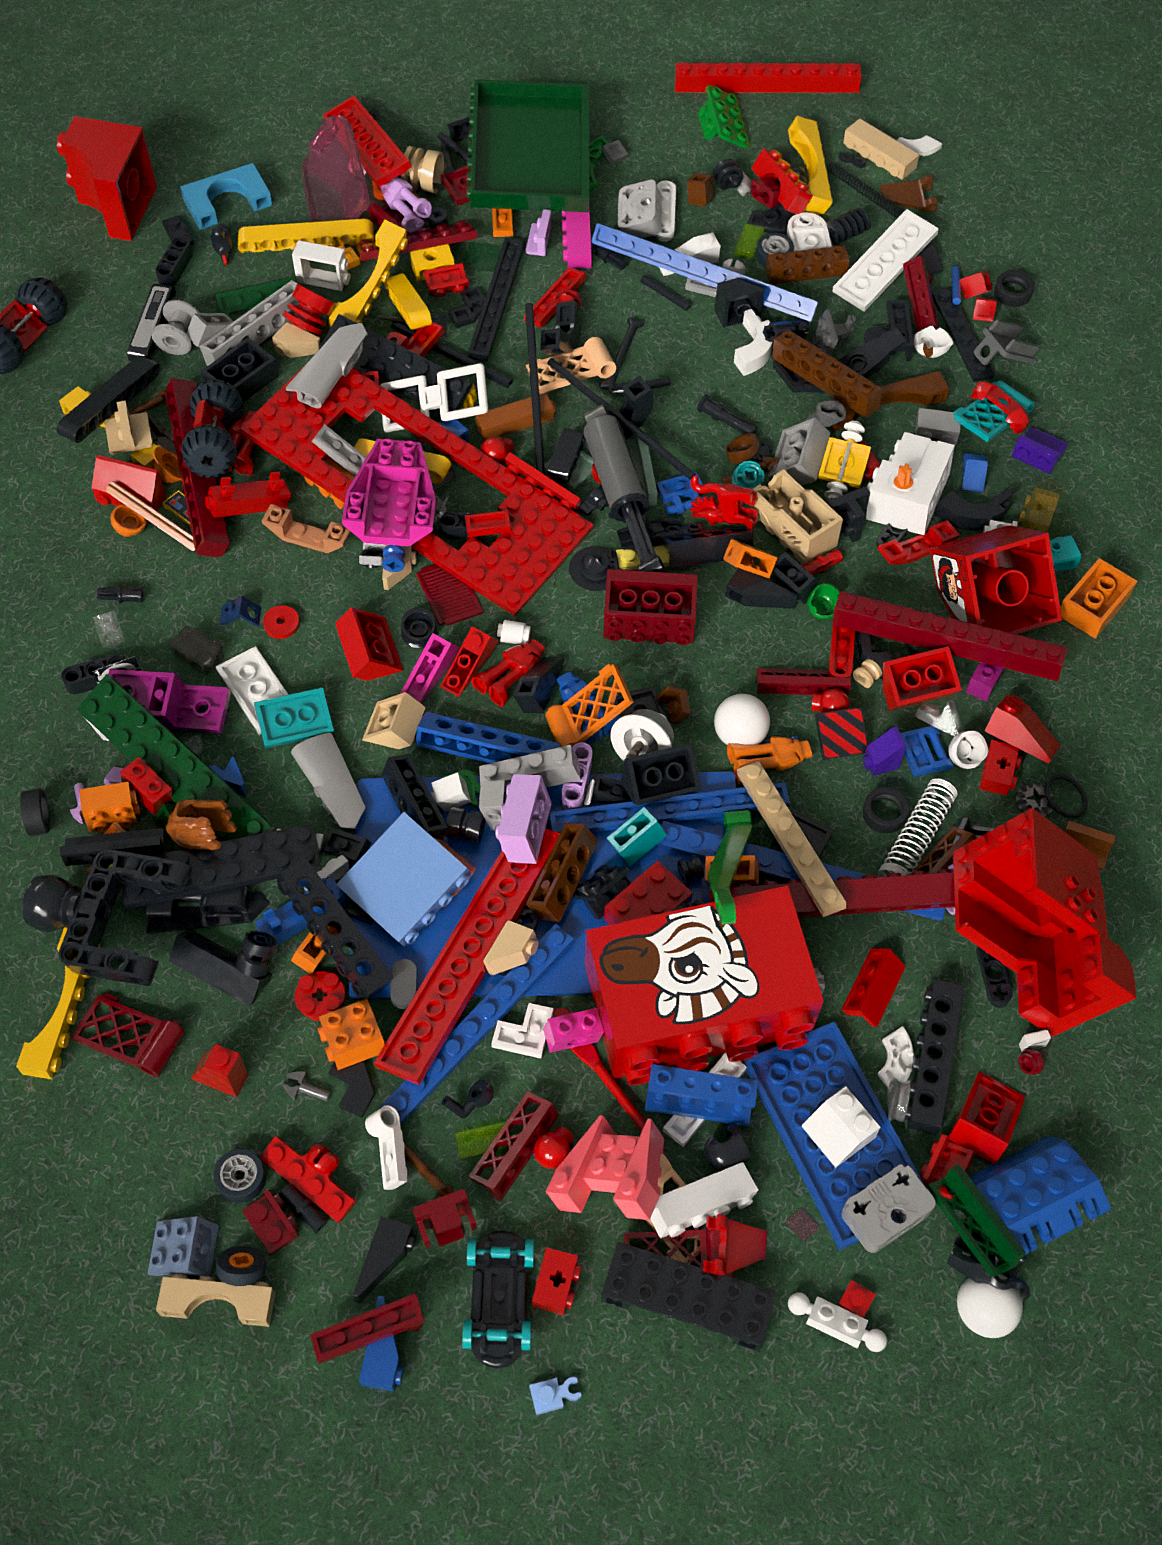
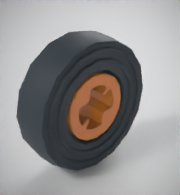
M231 1247L221 1252L217 1258V1276L221 1281L229 1285L247 1286L254 1284L262 1279L266 1271V1258L260 1250L254 1247Z

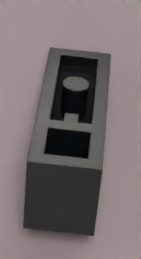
M381 1216L353 1293L355 1301L361 1303L405 1258L407 1251L411 1252L413 1250L416 1236L413 1235L411 1225Z

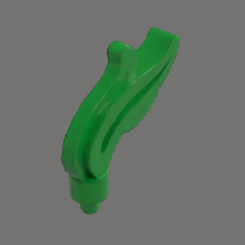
M461 770L458 773L467 784L471 799L469 804L474 808H478L476 792L480 793L481 786L470 770Z

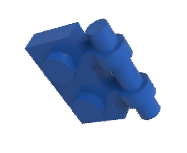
M684 475L656 483V489L663 504L673 503V505L666 507L668 515L674 513L678 515L684 513V510L695 507L691 505V502L693 500L696 501V497L701 494L691 488L690 480ZM687 497L691 498V500L681 502L680 500Z

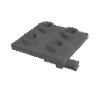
M825 310L822 318L819 319L816 332L812 335V344L831 356L838 342L837 337L843 341L852 333L856 317L849 315L845 323L833 324L830 311Z

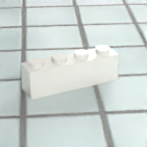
M742 1162L659 1196L650 1219L660 1238L667 1235L673 1238L683 1233L685 1228L691 1225L697 1228L705 1224L707 1216L713 1217L718 1214L725 1216L734 1207L738 1206L739 1209L747 1207L753 1202L752 1198L757 1193L758 1188Z

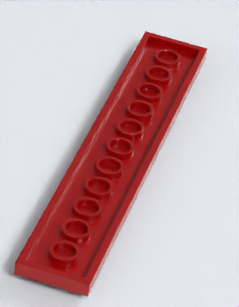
M545 828L537 864L508 862L505 853L501 851L376 1058L374 1064L377 1068L417 1085L421 1084L486 973L487 968L483 960L508 920L516 922L560 833Z

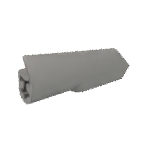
M362 323L338 328L288 384L286 391L297 392V399L300 402L314 408H321L340 377L349 374L362 353L363 340L367 336Z
M332 733L321 734L297 744L292 749L291 754L314 787L317 798H321L322 805L327 813L333 816L334 823H338L340 827L356 829L366 807Z

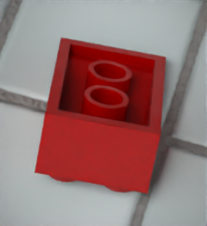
M1007 694L996 707L985 729V732L1048 764L1061 746L1030 706L1015 695L1010 696Z
M978 1072L952 1126L948 1139L959 1146L973 1150L976 1155L996 1165L1009 1144L1026 1096Z

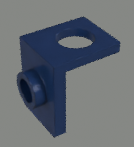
M240 596L222 606L219 624L226 625L241 617L252 625L259 626L262 607ZM248 607L254 610L255 618L249 616L247 612Z

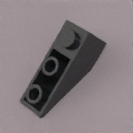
M741 568L737 569L726 586L725 597L743 606L795 609L797 605L798 595L792 590L785 589L769 579H764L755 573Z
M544 657L520 677L513 697L524 713L545 712L564 663V657Z

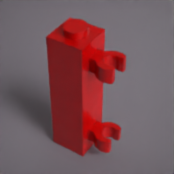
M279 471L271 472L270 480L230 484L231 477H222L219 486L209 487L208 496L205 497V505L207 509H210L213 518L267 512L270 504L287 508L291 493L284 479H279Z

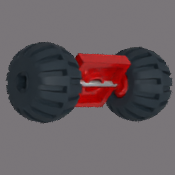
M42 277L31 278L25 281L17 291L16 300L14 299L0 313V374H7L15 370L19 366L23 354L43 334L47 327L63 319L67 310V301L63 291L54 282Z
M214 379L201 383L191 395L190 409L195 417L194 428L185 436L181 449L182 457L187 467L193 473L195 472L196 475L201 477L205 475L206 478L222 476L235 463L237 448L234 439L227 430L241 418L243 413V401L238 390L228 382L226 384L223 380L215 382Z

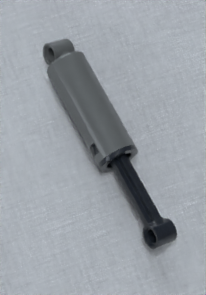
M602 404L584 413L587 424L583 433L612 516L617 521H626L640 560V564H638L639 571L667 573L659 555H656L642 516L649 508V501L621 425L615 416L609 415L605 405Z

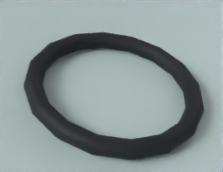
M1057 774L1051 776L1046 781L1044 788L1046 799L1058 814L1067 818H1077L1084 814L1088 805L1087 795L1083 787L1075 779L1067 775ZM1054 780H1067L1079 790L1083 800L1082 808L1079 812L1067 813L1054 803L1049 791L1050 784Z

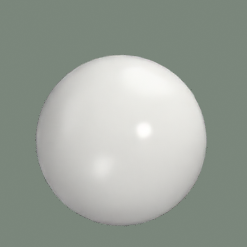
M736 694L726 698L719 705L714 717V726L718 737L726 745L728 743L758 745L764 740L769 731L770 716L764 703L755 696Z
M1001 1274L998 1275L1000 1279H1008L1007 1277ZM967 1278L959 1289L957 1296L959 1314L964 1323L975 1333L984 1337L998 1338L1011 1333L1019 1324L1023 1312V1303L1017 1289L1000 1290L989 1284L975 1283L970 1278Z

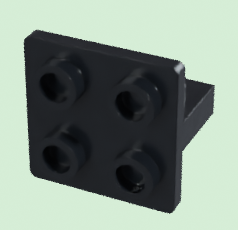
M602 865L594 871L595 875L578 884L573 897L574 899L583 900L594 918L600 920L604 917L605 906L631 884L626 877L630 870L627 866Z

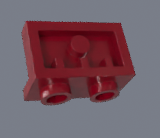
M267 1188L263 1191V1197L243 1209L242 1212L269 1255L272 1256L298 1238L295 1230L299 1226L291 1214L285 1216L281 1210L285 1205L277 1192L272 1195Z

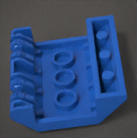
M1047 1136L998 1161L996 1165L992 1164L969 1176L1025 1250L1026 1254L1029 1253V1250L1033 1251L1038 1248L1030 1229L1031 1227L1035 1226L1039 1238L1043 1243L1047 1244L1052 1239H1056L1074 1230L1075 1226L1083 1225L1077 1203L1080 1202L1085 1215L1090 1220L1111 1209L1099 1179L1070 1144L1060 1138Z

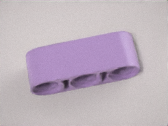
M577 743L572 747L577 757L583 756L586 758H578L581 780L563 784L562 807L564 810L583 807L592 767V748L586 743ZM568 797H576L577 799L571 800Z

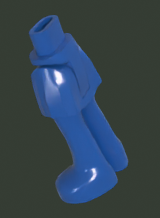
M572 672L557 678L563 704L588 685L578 676L575 677ZM595 690L591 691L590 701H595L597 692ZM581 702L571 707L575 715H578ZM587 704L588 709L592 713L594 705ZM601 706L597 719H601L605 714ZM617 715L585 740V742L592 744L597 741L595 737L600 740L603 737V733L605 736L610 735L613 725L621 717ZM583 720L582 733L587 730L588 720Z

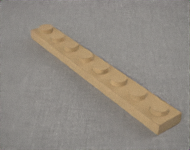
M757 761L738 768V777L822 916L825 917L846 909V901L760 762Z

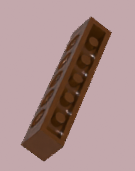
M786 330L774 339L773 359L865 418L880 408L881 387L790 330Z

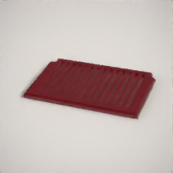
M433 564L421 568V572L416 573V577L439 625L446 623V626L484 614L474 590L438 565Z

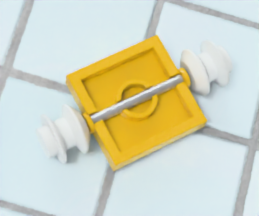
M850 421L844 424V428L847 431L842 432L841 436L846 441L829 437L818 479L829 481L827 487L830 491L824 493L828 501L843 495L842 493L847 492L848 488L846 486L860 489L871 447L857 444V442H861L863 439L860 434L865 432V428L858 421Z

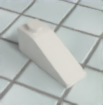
M714 233L694 237L675 249L712 264L719 262L720 245ZM660 268L663 276L674 274V272Z

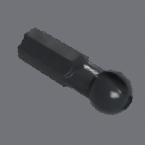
M799 318L791 322L769 323V325L764 326L762 333L768 342H774V339L786 330H790L804 338L808 335L810 326L805 319Z

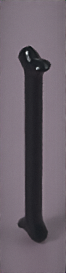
M633 317L627 319L629 327L614 361L616 365L615 373L599 384L601 389H607L610 393L616 388L614 385L636 329L644 326L642 321L635 320Z

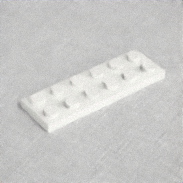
M906 209L833 286V292L865 312L904 270L903 263L914 259L938 234V228Z

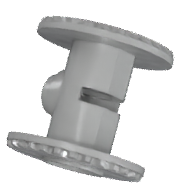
M176 299L165 303L163 315L169 323L154 327L152 339L156 346H159L166 353L175 355L187 354L192 348V342L186 331L193 314L199 313L196 307H193L188 302Z

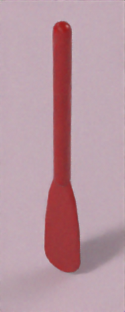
M558 1008L553 1011L552 1018L571 1014V1012L564 1008ZM593 1044L570 1048L582 1062L596 1072L642 1132L646 1120L602 1065Z

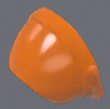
M156 447L153 452L155 459L154 469L158 470L161 481L164 483L182 481L177 455L162 447Z

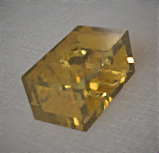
M1035 487L1032 495L1027 494L1024 507H1027V510L1021 511L1018 523H1022L1021 527L1047 532L1060 494Z

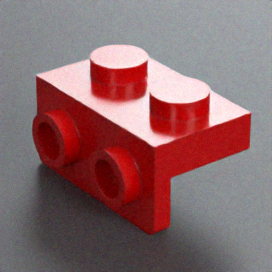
M463 263L424 271L429 296L443 297L446 295V292L451 291L457 294L466 290L465 288L469 286V280L466 278Z
M942 1134L940 1140L935 1141L932 1146V1158L929 1164L925 1163L922 1168L920 1177L923 1180V1184L927 1187L928 1184L945 1178L949 1170L958 1164L967 1173L975 1156L974 1151L949 1142L948 1136ZM945 1187L938 1189L942 1196L951 1199V1195Z

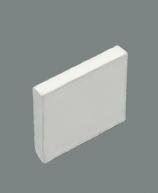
M593 779L587 786L583 808L588 807L591 803L595 784Z

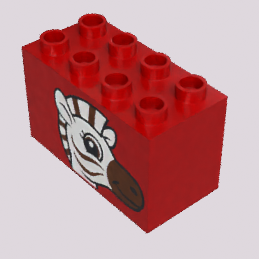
M788 885L733 897L736 910L735 924L722 925L715 902L586 930L585 969L594 1005L598 1010L604 1033L602 1036L613 1079L626 1077L628 1085H641L649 1082L652 1064L667 1067L676 1065L680 1069L699 1071L708 1066V1057L725 1054V1052L729 1062H739L756 1056L758 1054L757 1046L776 1042L778 1050L786 1051L801 1047L808 1042L806 1033L811 1032L815 1026L814 1024L824 1000Z

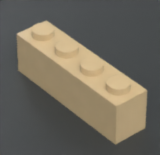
M862 119L857 120L845 130L843 143L849 149H854L862 157L870 159L878 167H883L889 171L891 175L903 180L917 168L919 154Z

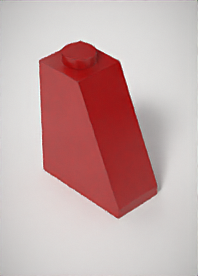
M215 1044L202 1055L191 1079L237 1097L248 1077V1072L240 1053Z

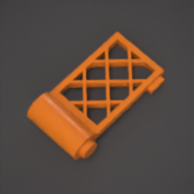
M606 665L599 671L600 675L563 705H553L548 709L545 717L556 743H560V747L567 745L573 747L577 743H583L634 703L616 665ZM614 675L615 679L612 688L606 687L608 678ZM595 688L598 689L595 701H590L591 691ZM605 690L611 691L608 704L601 703ZM617 692L622 693L624 700L620 704L614 705ZM581 702L578 715H575L571 707ZM587 704L594 705L590 717L584 716ZM600 706L606 707L604 716L601 719H597ZM583 720H588L589 723L587 730H585L582 733V722Z

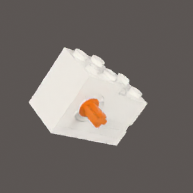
M904 432L902 439L896 442L895 455L891 454L889 461L882 460L880 467H876L874 470L873 483H868L867 488L870 491L866 519L885 525L890 523L892 527L903 530L908 528L910 532L924 535L949 478L955 445L941 441H931L930 438Z

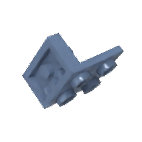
M198 1216L158 1221L148 1275L161 1276L184 1273L197 1279L201 1276L210 1277L219 1225Z

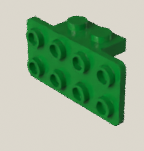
M708 85L706 87L708 100L698 112L704 139L711 140L718 132V136L721 139L748 149L750 147L749 138L737 97L732 93L722 91L716 86Z

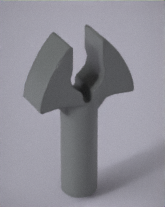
M303 1071L286 1074L287 1078L298 1081L300 1086L290 1087L282 1083L286 1093L294 1100H296L297 1095L302 1093L324 1101H328L331 1097L330 1091L306 1083L305 1078L307 1074Z

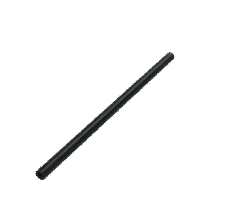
M526 303L525 314L536 470L545 475L534 309L532 303Z
M553 358L548 360V366L598 406L604 404L609 415L615 416L622 426L685 477L691 480L696 475V473Z

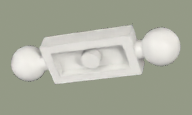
M799 1292L792 1294L788 1300L789 1310L793 1314L803 1315L806 1313L809 1315L806 1324L858 1348L861 1340H863L867 1348L873 1352H880L887 1345V1337L884 1332L879 1329H872L870 1331L865 1329L868 1320L818 1296L814 1305L810 1303L805 1294Z

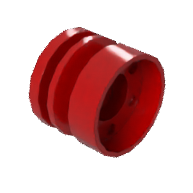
M297 284L292 297L299 303L298 305L287 304V307L295 312L291 314L284 311L282 316L287 318L294 326L321 336L323 330L316 327V324L327 325L320 316L321 314L330 316L336 303Z

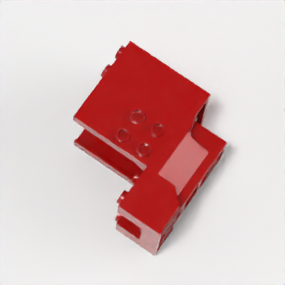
M1033 808L953 852L956 931L1017 973L1019 1015L1041 1030H1048L1050 1036L1053 1037L1137 998L1133 967L1122 948L1108 939L1104 893L1099 875L1098 857Z

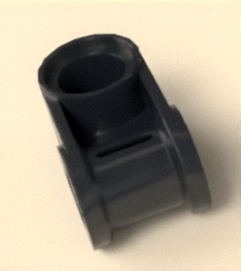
M445 512L439 518L440 535L446 539L468 540L470 537L467 534L465 515L477 513Z

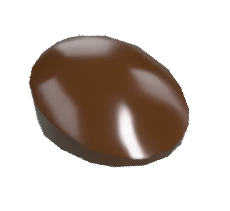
M754 433L738 436L726 447L728 460L732 463L740 464L749 461L759 450V440Z

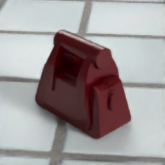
M773 178L764 180L753 179L751 180V196L766 207L773 208L780 204L778 201L781 187L780 182Z

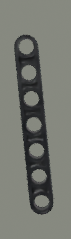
M138 355L66 414L57 425V434L75 443L83 441L103 424L106 419H109L114 412L118 411L117 402H129L154 381L160 372V364L142 355Z

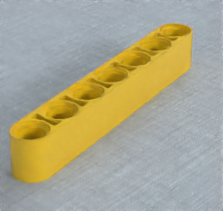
M368 219L242 227L238 231V249L241 253H244V251H279L287 248L293 250L298 240L330 247L331 243L338 247V240H342L344 245L350 244V246H353L363 239H371L373 241L374 228L373 223Z

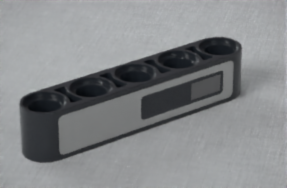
M152 284L128 347L129 361H132L138 355L148 359L154 356L157 347H155L156 343L152 339V331L154 327L165 324L167 321L163 315V307L165 303L171 301L176 296L174 286Z

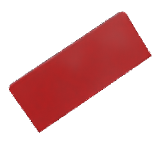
M870 949L841 1009L849 1016H862L873 1027H878L905 970V965L891 949Z

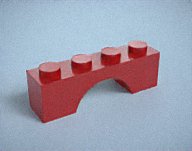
M763 148L751 169L760 179H779L781 187L778 201L787 211L795 214L802 213L813 197V194L808 190L809 186L800 181V176L790 169L791 165L781 159L782 155L774 149L770 151Z

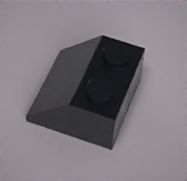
M737 278L717 283L714 311L722 327L743 323L744 311L752 309L756 316L761 318L764 289Z

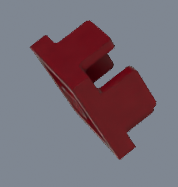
M464 1188L413 1208L416 1224L426 1249L431 1247L426 1232L427 1229H433L440 1247L464 1238L461 1228V1216L466 1215L471 1231L477 1229Z

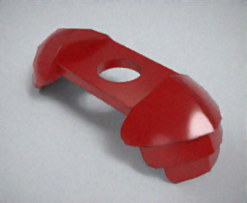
M978 382L970 397L972 399L979 398V400L988 398L1008 415L1006 422L1010 423V428L1013 429V432L1015 434L1022 433L1030 421L1024 407L1008 396L997 385L990 382ZM999 398L1005 399L1009 405L1002 404Z

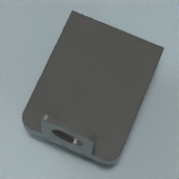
M997 319L990 327L986 326L982 330L986 337L974 350V354L983 365H987L997 352L1008 359L1033 363L1036 361L1034 354L1040 347L1037 344L1019 340L1017 336L1023 330L1021 325ZM988 345L990 347V354L984 358L981 351L984 346Z

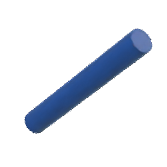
M958 266L952 268V299L955 305L961 302L960 268Z

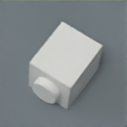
M458 772L431 783L434 791L431 793V796L436 805H439L444 812L450 811L451 807L458 808L471 802L467 784Z

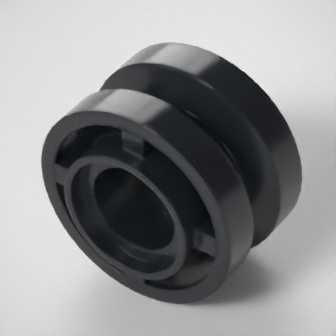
M734 159L721 161L713 170V177L721 190L738 187L744 177L742 170Z

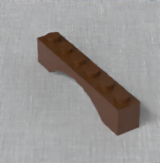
M940 371L926 373L922 376L880 386L882 388L880 405L908 402L931 406L947 400L949 387ZM835 398L830 399L831 401L835 400L836 402L841 403L840 401H838V400L835 399ZM841 403L845 407L846 418L829 427L832 432L845 429V423L856 421L861 415Z

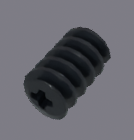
M856 208L847 214L828 221L826 226L830 240L835 245H838V242L842 243L845 239L849 240L852 236H857L858 233L862 234L864 230H870L871 222L863 209Z

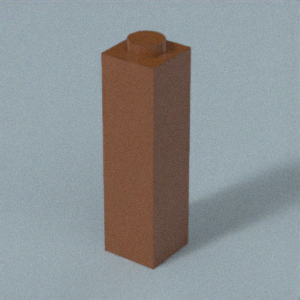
M542 393L540 394L541 423L554 420L556 407L553 400H549L547 394ZM531 397L488 410L485 414L475 415L476 428L483 442L490 437H501L533 427Z

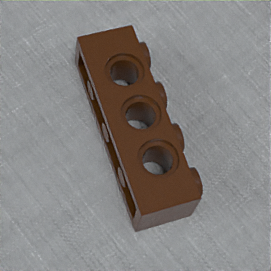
M845 245L767 255L765 271L771 285L844 276L847 273L850 259Z
M565 823L527 900L526 905L542 921L560 923L598 843L596 837L585 824Z

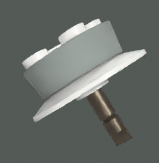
M648 709L636 710L630 715L619 718L611 730L612 745L616 753L624 761L628 757L672 748L674 741V732L663 714Z

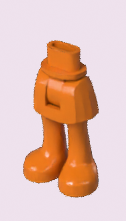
M772 736L769 743L743 745L728 743L727 755L731 765L734 764L733 771L737 784H743L737 776V769L759 761L764 769L775 768L777 771H783L803 762L805 758L812 757L808 740L798 741V739H793L792 741V738ZM757 755H770V757L745 759L747 757Z

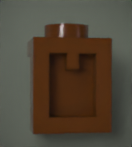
M667 686L656 696L658 702L668 705L667 711L671 724H680L691 714L687 690L675 686Z

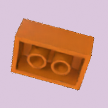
M1099 558L1063 600L1060 607L1062 619L1096 639L1131 597L1138 581Z

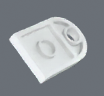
M808 212L796 214L790 218L787 226V235L793 241L794 251L832 247L826 222L823 218Z

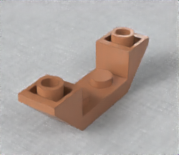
M270 504L262 519V524L283 541L325 553L342 548L351 533L344 525L334 522L330 523L327 530L293 521L291 510Z

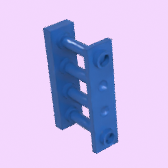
M652 1064L645 1111L749 1126L751 1107L755 1108L758 1080Z

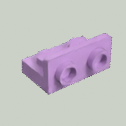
M543 209L542 217H538L537 224L532 223L526 254L545 256L551 231V210Z

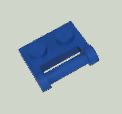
M937 726L900 733L906 745L904 755L913 777L938 771H947L954 767L938 736L940 732ZM925 738L930 739L939 761H934Z

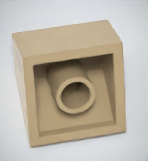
M406 692L378 701L362 740L395 749L411 746L415 741L417 726L423 717L425 706Z

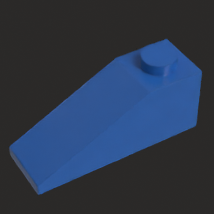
M378 1296L375 1309L386 1305L384 1297ZM394 1335L367 1345L359 1378L361 1386L394 1392L395 1385H401L404 1367H400Z

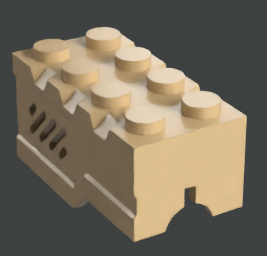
M784 469L774 475L768 483V487L758 485L753 488L757 492V502L755 506L748 505V508L758 510L757 521H761L771 535H776L779 538L780 544L785 549H790L794 554V558L802 565L813 561L815 557L822 556L837 546L843 518L813 490H805Z

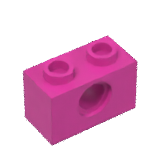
M597 1008L549 1018L543 1028L550 1053L596 1043L604 1033Z

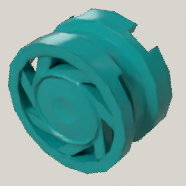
M745 461L732 473V484L753 489L763 483L764 471H762L758 463Z

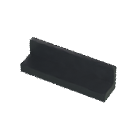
M745 525L663 537V546L669 550V566L671 568L725 561L724 555L731 539L753 546V531Z
M163 828L66 838L65 846H60V856L65 866L93 864L98 853L109 849L146 856L165 853Z
M191 929L176 936L169 957V962L248 1006L255 1002L259 988L266 985L272 976L270 972H267L266 976L260 978L242 974L235 966L238 958L237 954Z

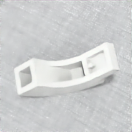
M752 309L744 311L743 325L754 341L746 346L735 349L734 363L743 376L759 370L766 364L771 355L773 342L766 341L762 333L764 326L769 325L770 321L762 322Z

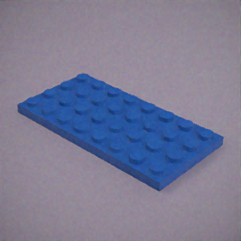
M834 1021L806 1033L808 1042L801 1047L780 1051L776 1046L744 1060L743 1064L747 1066L746 1071L750 1079L758 1080L757 1092L840 1251L860 1242L842 1217V1210L849 1198L858 1194L868 1185L883 1177L900 1164L904 1168L910 1166L922 1184L923 1181ZM846 1086L877 1122L880 1130L875 1139L835 1168L802 1128V1125L826 1100ZM896 1181L894 1186H896L897 1184L900 1185L901 1183L905 1185L906 1183L904 1181ZM865 1208L859 1211L854 1209V1213L857 1214L860 1212L861 1214H863ZM891 1216L895 1223L902 1222L898 1216Z

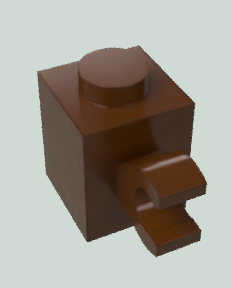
M694 174L687 181L689 204H696L702 207L706 206L714 198L712 175Z

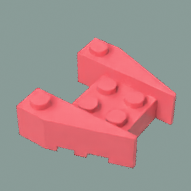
M600 1115L555 1170L546 1193L560 1211L582 1213L592 1190L614 1192L613 1200L626 1218L650 1220L660 1195L658 1177H661L660 1154H663L664 1137L652 1119H647L640 1137L616 1135L605 1117Z

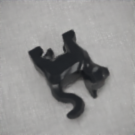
M971 1232L975 1241L984 1243L980 1234ZM957 1235L953 1245L954 1248L947 1262L948 1265L969 1277L975 1283L989 1284L1000 1290L1015 1288L1020 1292V1299L1023 1301L1030 1297V1289L1027 1283L1017 1278V1269L1020 1264L1026 1262L1027 1257L1024 1256L1015 1268L1004 1272L1009 1277L1008 1279H1000L998 1275L991 1278L961 1236ZM988 1254V1258L994 1267L1002 1265L997 1257Z

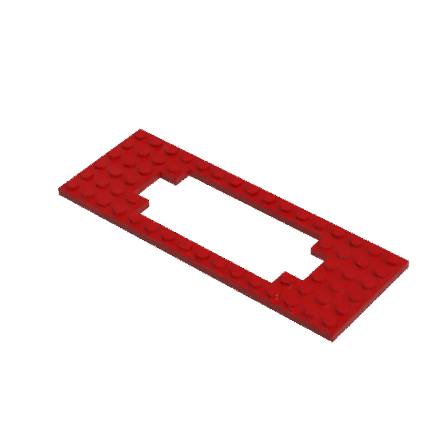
M301 368L240 428L242 435L345 503L346 492L353 480L324 462L329 455L311 441L324 424L330 428L345 412L362 423L374 410H377L507 495L508 497L498 507V511L509 510L512 532L502 533L490 547H487L474 537H470L457 550L430 532L412 544V548L514 616L520 612L593 530L594 524L514 474L505 466L354 368L351 369L347 376L342 375L321 408H314L300 402L297 399V392L286 391V387L302 370Z

